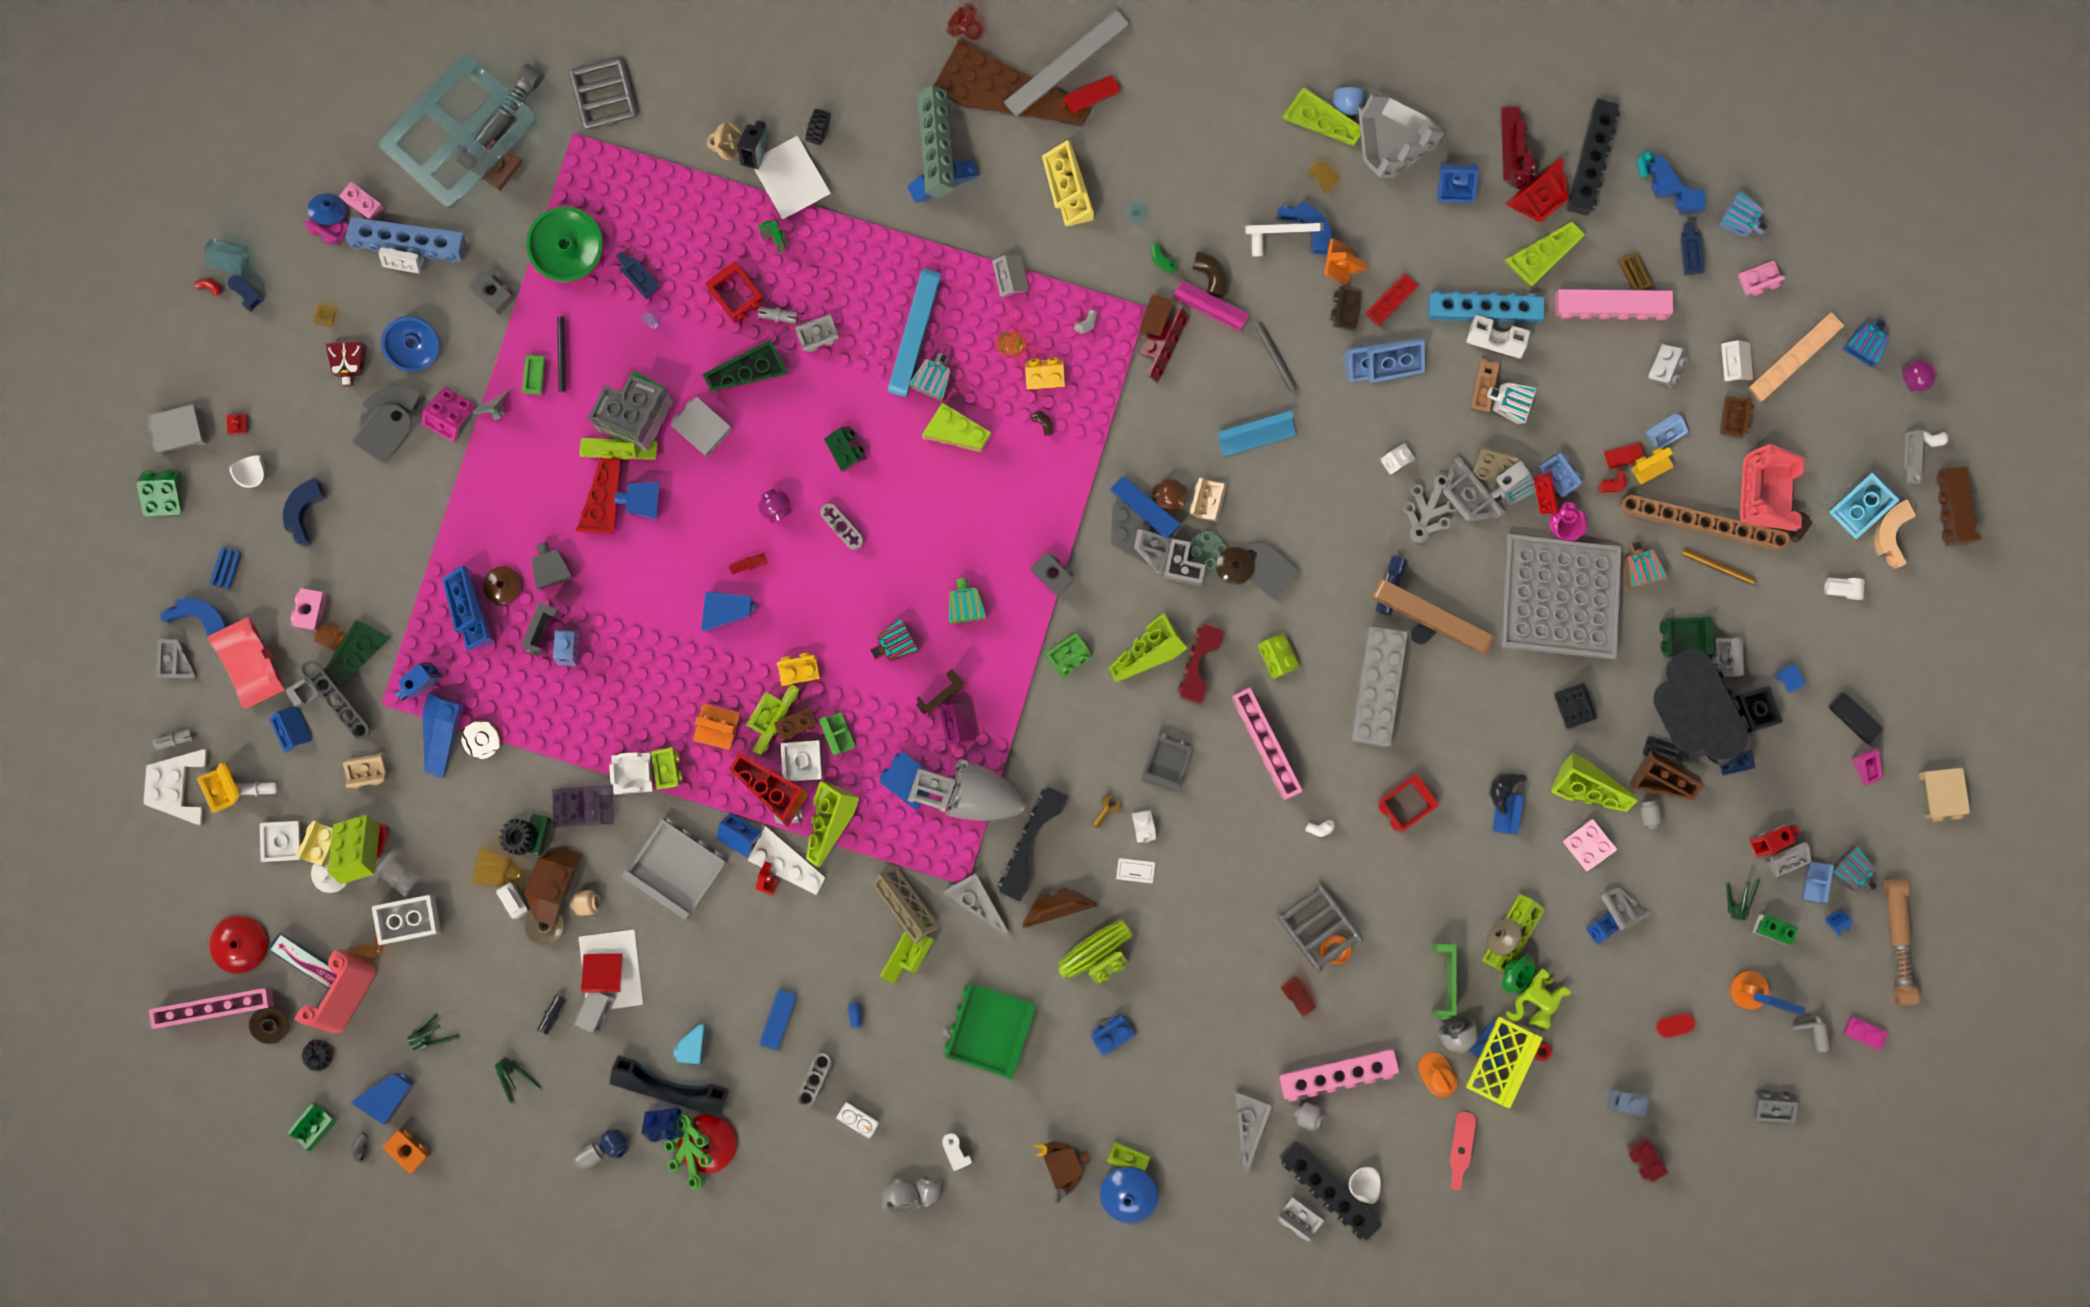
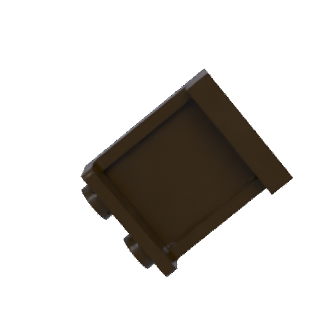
M953 669L946 673L952 684L928 704H925L919 696L916 698L918 701L916 706L923 715L926 713L929 716L965 688V684Z

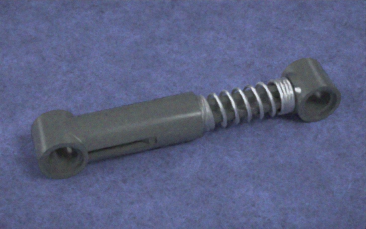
M525 64L520 69L517 75V84L512 89L513 92L509 93L510 96L506 97L507 100L503 101L504 104L500 105L501 108L492 112L468 147H465L458 155L457 162L471 171V166L492 139L496 141L509 124L510 114L514 113L513 110L517 108V104H520V100H523V96H526L525 93H528L531 89L535 90L538 88L544 74L529 64Z

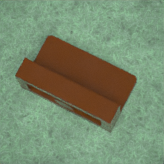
M1154 294L1151 295L1139 328L1140 334L1148 336L1149 333L1156 336L1162 335L1173 305L1172 300Z

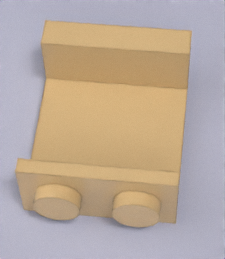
M1963 768L1919 773V779L1925 780L1930 814L1925 815V819L1932 818V822L1944 821L1945 816H1951L1953 820L1964 818L1963 814H1970Z

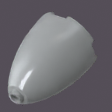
M964 759L958 761L955 766L957 773H954L952 777L956 781L947 805L948 811H946L945 815L966 820L989 821L1009 818L1018 815L1019 812H1023L1025 807L1023 796L1007 780L979 764Z

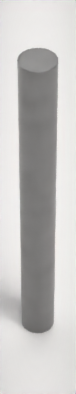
M1257 323L1254 325V328L1290 392L1296 389L1295 384L1262 324Z

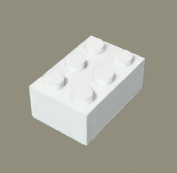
M435 895L372 906L378 945L441 933Z

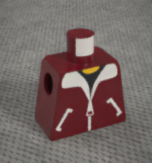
M362 341L325 344L331 373L335 377H341V385L343 387L353 386V376L363 375L366 345Z

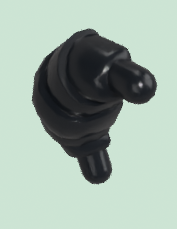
M1502 773L1492 781L1489 796H1491L1494 806L1498 808L1502 815L1507 813L1505 807L1507 797L1510 796L1515 785L1527 780L1525 775Z

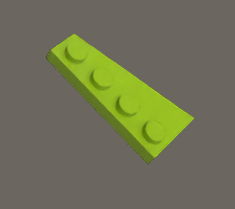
M1570 222L1533 245L1505 259L1504 262L1531 288L1585 234L1573 222Z

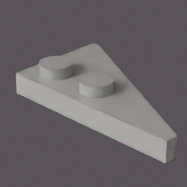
M976 873L943 891L946 896L967 908L971 913L989 923L1003 934L1009 933Z
M1236 1092L1243 1169L1248 1171L1272 1106Z

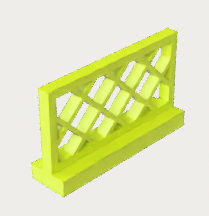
M1498 1017L1466 1084V1088L1510 1109L1543 1038ZM1501 1023L1508 1026L1510 1033L1500 1037L1498 1029ZM1521 1032L1526 1034L1524 1043L1517 1045L1514 1035ZM1511 1036L1514 1046L1504 1049L1502 1039ZM1498 1041L1501 1051L1492 1054L1490 1046L1493 1042ZM1515 1049L1517 1058L1509 1063L1506 1052ZM1503 1054L1506 1064L1496 1067L1493 1057ZM1490 1059L1493 1069L1484 1072L1482 1063L1484 1060ZM1507 1067L1509 1075L1506 1079L1501 1080L1498 1070ZM1495 1072L1498 1082L1488 1085L1485 1075ZM1482 1076L1485 1086L1479 1089L1473 1087L1474 1080ZM1499 1085L1501 1093L1498 1099L1491 1095L1489 1088Z

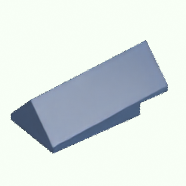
M1424 338L1347 349L1343 354L1349 382L1368 379L1370 383L1424 373Z

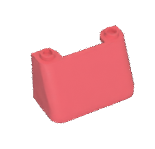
M1772 444L1748 453L1743 461L1741 521L1750 525L1791 531L1802 528V515L1796 511L1792 512L1793 479L1798 478L1804 472L1805 458Z
M347 949L334 950L329 958L328 966L330 970L338 975L318 1009L311 1005L302 1007L297 1013L295 1020L304 1025L331 1033H340L346 1028L376 975V968L372 963Z

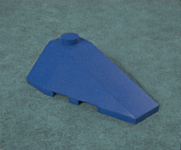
M431 693L427 694L422 711L424 768L426 773L444 778L465 704Z

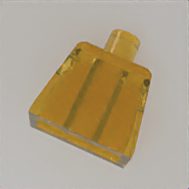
M479 847L471 884L505 886L507 879L518 880L520 869L510 867L512 859Z

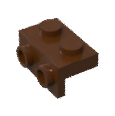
M1729 396L1724 398L1720 435L1743 438L1750 432L1751 422H1749V417L1754 409V404L1751 403L1752 398L1742 399Z
M808 707L775 721L774 725L780 739L789 740L794 738L797 733L812 730L817 725L814 714H812Z

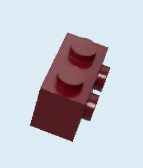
M1641 1137L1627 1146L1629 1150L1628 1155L1633 1163H1637L1640 1168L1638 1172L1644 1181L1647 1180L1653 1183L1669 1173L1648 1138Z

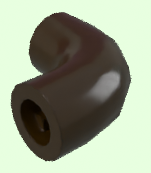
M1197 251L1193 270L1203 272L1208 276L1209 281L1206 293L1215 297H1224L1227 288V274L1224 266L1215 257Z

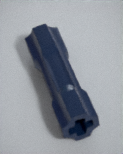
M1392 556L1385 581L1399 587L1408 560ZM1378 602L1375 611L1391 616L1393 609Z

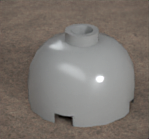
M1462 1017L1463 1021L1456 1022V1018L1441 1024L1438 1034L1442 1045L1453 1052H1467L1476 1043L1478 1038L1474 1019Z
M905 1179L894 1180V1184L888 1185L882 1193L881 1205L883 1211L888 1208V1212L910 1211L912 1206H915V1209L921 1207L916 1187L911 1183H905Z

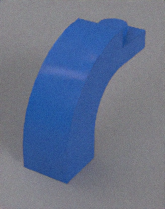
M1298 202L1297 209H1293L1289 205H1283L1278 208L1276 217L1278 220L1294 221L1301 224L1324 223V231H1309L1311 234L1310 253L1328 255L1332 234L1330 226L1321 212L1301 202Z
M184 598L175 600L178 608L176 606L165 609V612L159 614L161 621L166 623L188 616H196L203 623L207 637L229 626L227 619L220 610L198 599Z

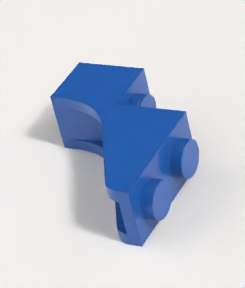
M1655 156L1649 164V172L1653 175L1651 191L1654 192L1655 198L1677 196L1675 206L1676 209H1679V215L1702 213L1706 209L1705 191L1694 190L1684 186L1664 157Z
M973 159L952 161L954 187L980 176ZM920 175L907 186L915 203L928 201L934 197L925 193L924 175Z

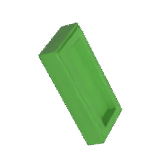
M526 355L522 393L542 395L545 356Z

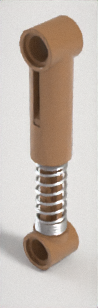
M1905 878L1886 879L1884 881V894L1888 902L1891 945H1894L1896 950L1895 954L1897 957L1895 959H1897V963L1895 964L1898 967L1896 968L1898 970L1896 974L1898 975V985L1894 987L1893 997L1897 1006L1917 1005L1919 1003L1918 988L1912 983V975H1910L1912 970H1910L1911 965L1909 964L1911 960L1909 959L1910 954H1908L1910 950L1909 945L1912 944L1907 899L1909 896V884Z

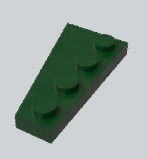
M355 619L326 666V673L340 688L390 638ZM321 679L319 687L326 690L329 687L328 681Z

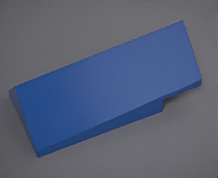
M461 566L442 578L455 633L462 632L466 651L496 642L472 571L466 566Z

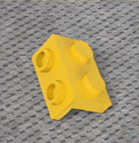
M1051 357L1048 360H1040L1035 358L1025 362L1027 389L1065 387L1063 359Z
M1661 447L1652 452V457L1647 459L1644 456L1635 461L1637 465L1631 468L1640 485L1674 467L1669 459V456L1673 454L1670 447L1665 450Z

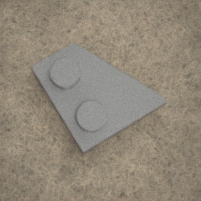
M1138 529L1134 549L1158 574H1164L1172 538L1166 539L1162 535Z

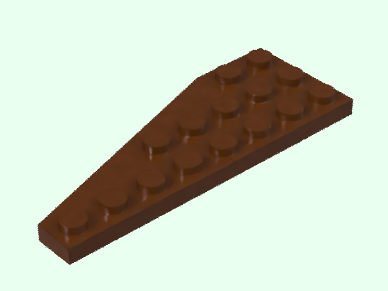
M958 40L934 86L947 90V98L965 108H978L984 111L991 110L1014 115L1004 102L1033 78ZM1052 88L1019 116L1083 126L1091 111V107L1072 114L1063 99L1065 94Z

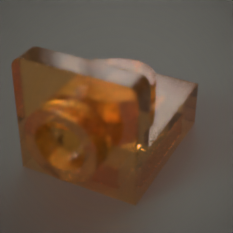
M320 623L313 641L337 650V647H339L344 639V636H342L344 632Z
M373 937L371 948L370 944L358 943V946H351L350 954L378 957V954L382 952L383 945H378L377 937Z

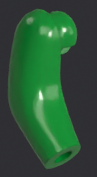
M1160 244L1150 245L1153 263L1167 273L1176 272V262L1162 254Z

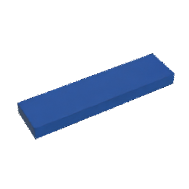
M1124 476L1110 488V491L1166 539L1180 527V523Z

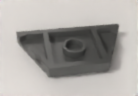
M1152 490L1144 492L1152 500ZM1124 502L1113 505L1111 545L1137 558L1142 563L1148 564L1134 549L1138 529L1150 532V525Z

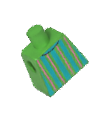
M967 578L957 579V590L950 591L949 623L956 624L986 619L977 588H969Z

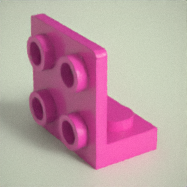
M443 387L423 410L422 425L455 442L459 437L461 424L476 408V404Z

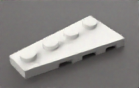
M766 826L747 860L761 868L765 861L772 863L771 872L815 895L818 894L826 878Z

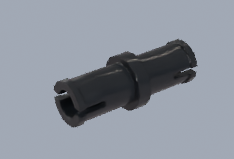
M554 996L548 1010L544 1011L545 1015L536 1030L542 1032L546 1025L543 1033L549 1034L554 1021L559 1018L558 1014L566 1002L565 999L561 997L557 1004L560 996Z

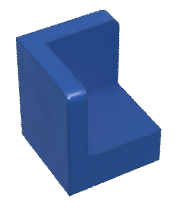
M1795 664L1774 674L1776 681L1782 680L1789 693L1806 685Z

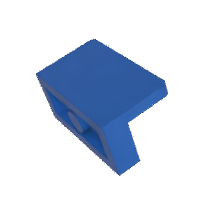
M294 706L277 711L269 718L284 753L312 740L298 707Z
M1510 795L1507 797L1505 805L1507 813L1505 815H1502L1497 807L1495 808L1493 831L1513 835L1518 834L1524 796Z
M730 813L720 822L717 839L745 857H748L751 853L752 845L761 838L762 831Z

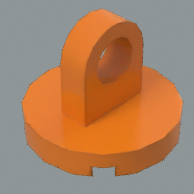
M1744 971L1732 979L1729 993L1737 1006L1743 1009L1754 1010L1763 1005V1003L1754 1001V994L1759 993L1769 996V986L1761 974L1754 971Z

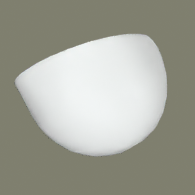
M253 455L235 462L230 466L229 470L236 483L243 487L251 488L259 485L263 480L265 466L260 455Z
M1363 1167L1352 1174L1349 1180V1190L1356 1199L1371 1204L1378 1200L1381 1190V1179L1376 1169Z

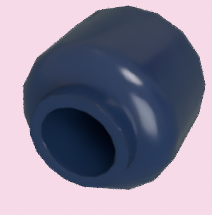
M608 1129L602 1134L600 1147L610 1158L619 1159L628 1152L629 1140L619 1129L612 1131Z

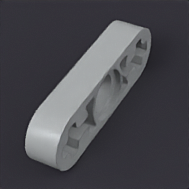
M833 504L822 506L820 514L823 520L851 550L860 549L863 546V538ZM827 508L829 510L834 509L832 513L836 518L838 515L841 517L836 519L833 525L830 523L833 522V519L829 515L825 517V510ZM845 522L847 530L839 532L836 529L837 524ZM851 529L853 532L850 534L854 538H859L857 546L855 544L850 545L851 539L848 536L845 539L843 538Z

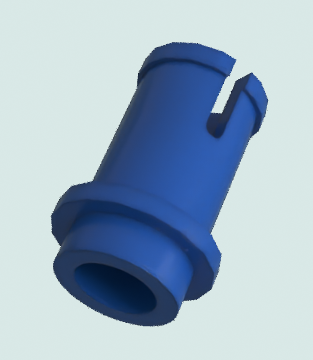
M859 1002L848 1004L847 1010H849L850 1027L863 1026L860 1011L862 1006H860Z

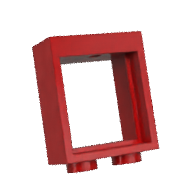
M736 261L704 283L733 323L744 320L747 317V313L751 310L759 309V306H762L764 301L762 295ZM739 274L755 296L732 312L716 290Z
M1417 774L1411 776L1377 801L1379 804L1377 808L1383 816L1387 815L1391 820L1389 824L1395 832L1398 830L1400 833L1439 806V803ZM1409 784H1412L1428 807L1402 825L1385 802Z

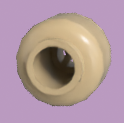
M593 890L577 891L570 900V907L578 916L593 915L601 905L599 895Z

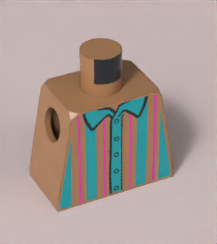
M1641 541L1630 544L1633 555L1624 559L1628 589L1663 580L1667 577L1653 549L1644 552Z

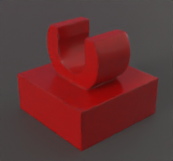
M247 414L226 415L227 434H248Z

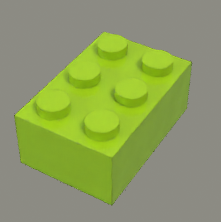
M367 814L333 824L327 873L340 884L375 874L380 826Z

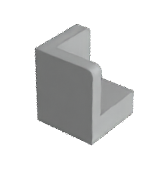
M306 678L285 690L295 707L302 708L319 696L318 692Z

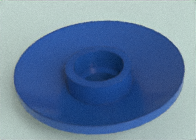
M319 194L313 197L308 204L309 216L315 222L322 225L337 224L345 218L347 213L345 202L333 194Z

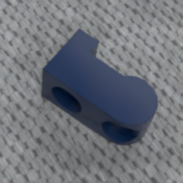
M233 275L229 278L228 287L244 299L241 304L249 312H252L265 300L241 276Z

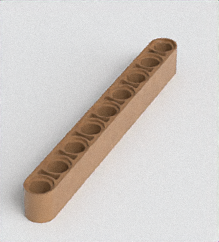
M1635 495L1625 497L1619 504L1620 511L1629 516L1773 551H1779L1790 543L1789 535L1783 531L1750 525L1742 521ZM1626 501H1631L1634 508H1627ZM1645 505H1649L1652 508V514H1648L1645 511ZM1664 510H1668L1671 513L1670 518H1666L1663 515ZM1683 514L1689 517V523H1685L1682 520ZM1701 519H1705L1708 522V527L1701 525ZM1720 523L1725 524L1726 532L1720 530ZM1738 528L1744 529V537L1739 535ZM1757 532L1763 534V541L1757 539ZM1776 537H1780L1782 539L1781 546L1776 543Z

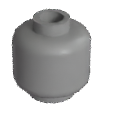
M1306 1102L1302 1107H1297L1294 1117H1297V1124L1300 1127L1314 1131L1322 1126L1325 1114H1323L1321 1107Z
M926 1175L916 1182V1189L923 1206H933V1203L940 1200L941 1183L936 1177Z

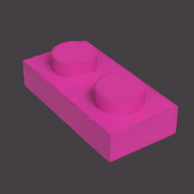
M1850 1016L1843 1034L1877 1050H1881L1888 1032Z

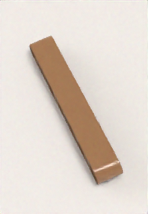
M1379 579L1371 595V598L1479 654L1487 655L1495 639L1491 634L1388 581Z

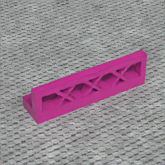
M1181 281L1173 296V299L1238 332H1241L1249 317L1248 313L1184 281Z

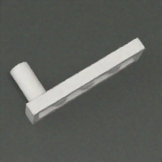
M1324 223L1245 226L1246 234H1251L1252 256H1263V233L1324 231Z

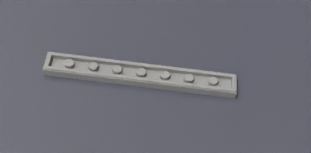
M1115 11L1010 96L1004 104L1018 117L1129 27V23L1118 11Z

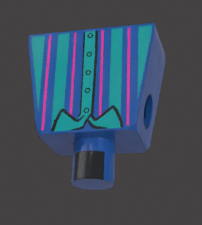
M1876 319L1873 325L1865 323L1842 347V350L1871 368L1879 364L1889 340V336L1882 332L1886 323L1880 319Z
M418 663L398 681L401 688L395 694L401 701L408 697H419L444 677L433 663Z

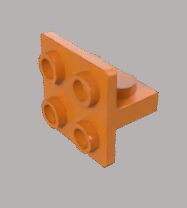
M1330 239L1324 275L1346 286L1349 285L1351 273L1357 274L1359 271H1367L1368 263L1355 257V250L1336 239Z
M703 704L700 716L696 717L695 720L697 727L693 740L730 750L740 713Z

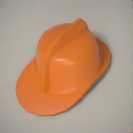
M1435 1052L1425 1054L1420 1059L1418 1071L1429 1091L1437 1097L1450 1096L1457 1087V1077L1447 1059Z

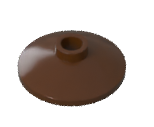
M502 566L492 569L483 581V590L486 597L499 605L513 602L519 596L522 588L519 575L509 567ZM500 581L504 582V586L502 588L498 587V583Z

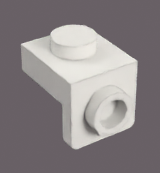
M1404 443L1381 458V462L1389 474L1392 475L1416 458Z
M1151 810L1132 813L1137 842L1155 840L1156 834Z

